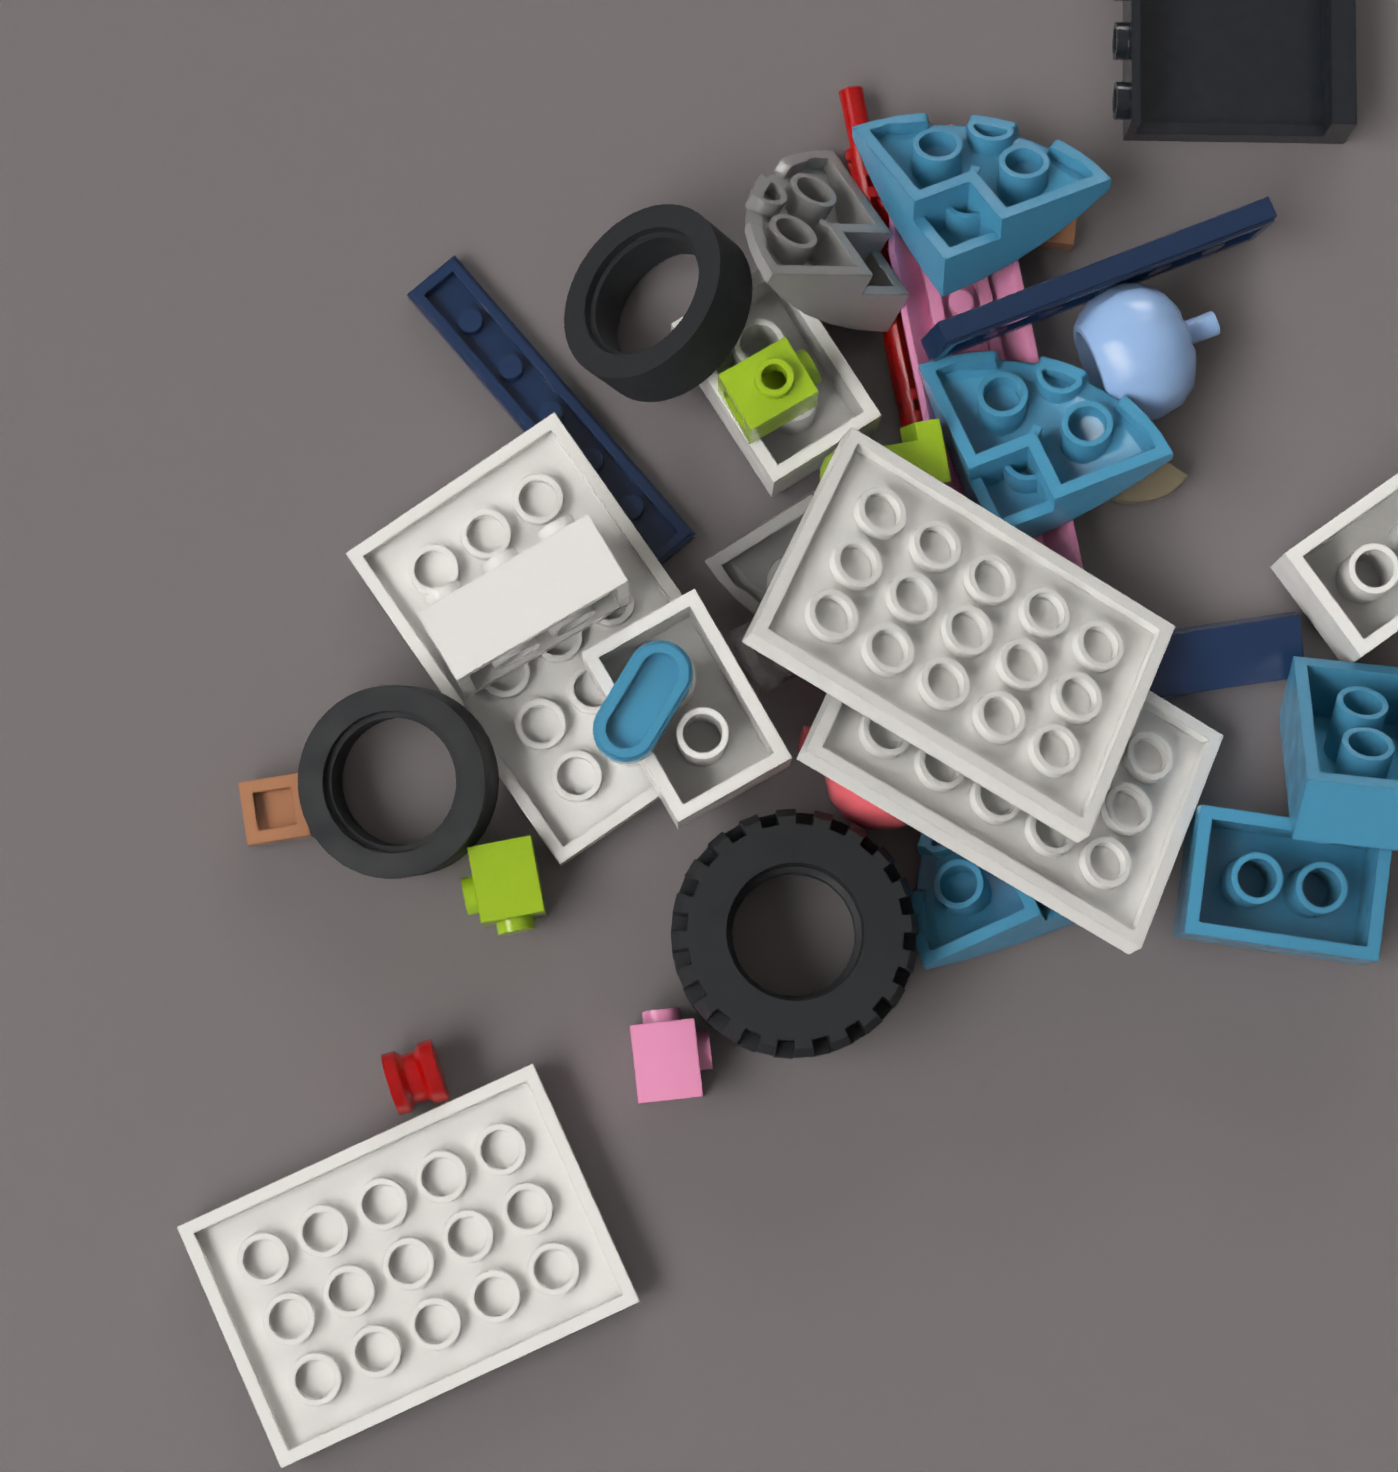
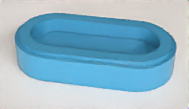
M656 640L642 645L631 656L598 710L593 722V736L596 746L607 759L619 764H634L648 757L656 747L692 685V664L688 655L681 647L669 641Z

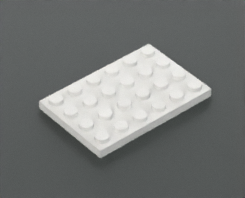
M553 413L355 546L346 555L440 692L464 706L482 725L493 746L500 779L559 865L562 866L660 799L640 762L634 764L615 763L607 759L597 748L593 736V722L604 699L583 664L581 652L681 597L682 594L557 415ZM589 514L628 579L631 603L466 698L417 612L428 606L425 598L439 587L451 581L459 580L460 584L464 586L483 575L484 571L481 566L487 560L506 549L515 547L517 552L521 553L540 542L541 539L538 533L553 521L566 515H572L576 521Z
M851 427L842 436L742 643L1076 843H1079L1091 834L1175 626Z
M1149 691L1091 834L1079 843L999 797L828 693L816 715L797 760L1129 955L1142 948L1224 735Z
M530 1064L177 1227L281 1468L640 1302L534 1064Z

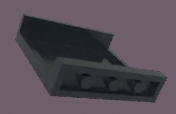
M1114 0L1123 1V22H1115L1112 39L1113 60H1123V82H1115L1112 112L1114 120H1123V141L1344 144L1356 127L1355 0Z

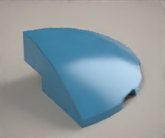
M917 113L878 119L852 127V138L886 211L917 263L942 297L974 284L1014 263L1061 231L1111 188V178L1080 151L1058 139L1047 148L1039 143L1020 137L1016 123L994 117L971 115L966 126L932 125L926 113Z
M982 351L952 355L919 365V373L935 418H940L943 440L967 498L1033 539L1105 503L1173 459V452L1162 433L1127 396L1117 400L1106 391L1093 385L1085 370L1066 362L1044 356L1035 364L1002 360L996 351Z
M921 834L917 846L921 859L917 873L916 889L912 890L911 902L914 914H918L919 934L916 936V946L923 967L926 970L995 952L1074 924V922L925 834Z

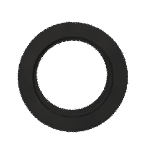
M661 204L630 214L612 226L593 245L573 278L567 295L564 314L566 340L573 356L587 371L632 400L641 402L665 401L694 389L711 376L726 360L737 344L746 325L753 291L752 275L747 258L734 241L691 208L676 204ZM680 254L695 255L699 268L697 288L693 300L681 321L664 339L654 346L637 353H623L618 342V326L622 310L635 286L651 269L666 259Z
M384 685L371 687L353 693L336 703L321 717L311 731L302 751L298 770V794L303 816L310 831L322 848L334 859L351 870L363 875L384 879H401L429 874L448 867L468 853L467 847L475 846L485 833L494 814L499 791L497 759L490 739L482 725L474 715L456 700L435 690L415 686ZM394 718H404L418 722L434 732L448 749L456 773L454 801L447 817L430 835L409 845L388 843L377 839L365 831L349 811L343 792L344 765L354 743L374 725Z

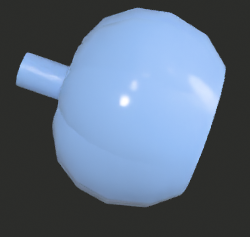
M1138 282L1119 284L1089 300L1079 313L1073 326V336L1082 369L1088 373L1090 382L1117 400L1127 396L1150 420L1159 419L1184 403L1195 386L1197 357L1193 344L1220 334V326L1213 311L1184 321L1178 307L1164 293H1161L1157 288Z

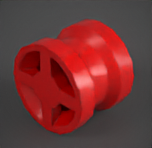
M431 1039L417 1043L414 1051L403 1055L395 1051L381 1055L386 1081L400 1116L413 1112L417 1103L431 1100L435 1103L450 1100L442 1066Z

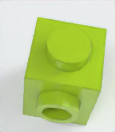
M785 336L718 375L717 390L747 441L751 444L816 407L819 392L816 385L821 383L822 379L816 365L806 350L802 348L795 352Z
M528 835L467 847L472 876L461 878L467 914L479 913L481 924L485 928L496 926L498 936L536 929L534 918L547 916V910L532 837Z

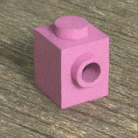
M680 1008L642 1012L643 1024L630 1025L638 1104L703 1097L700 1070L713 1069L709 1031L696 1032L694 1018L681 1020Z

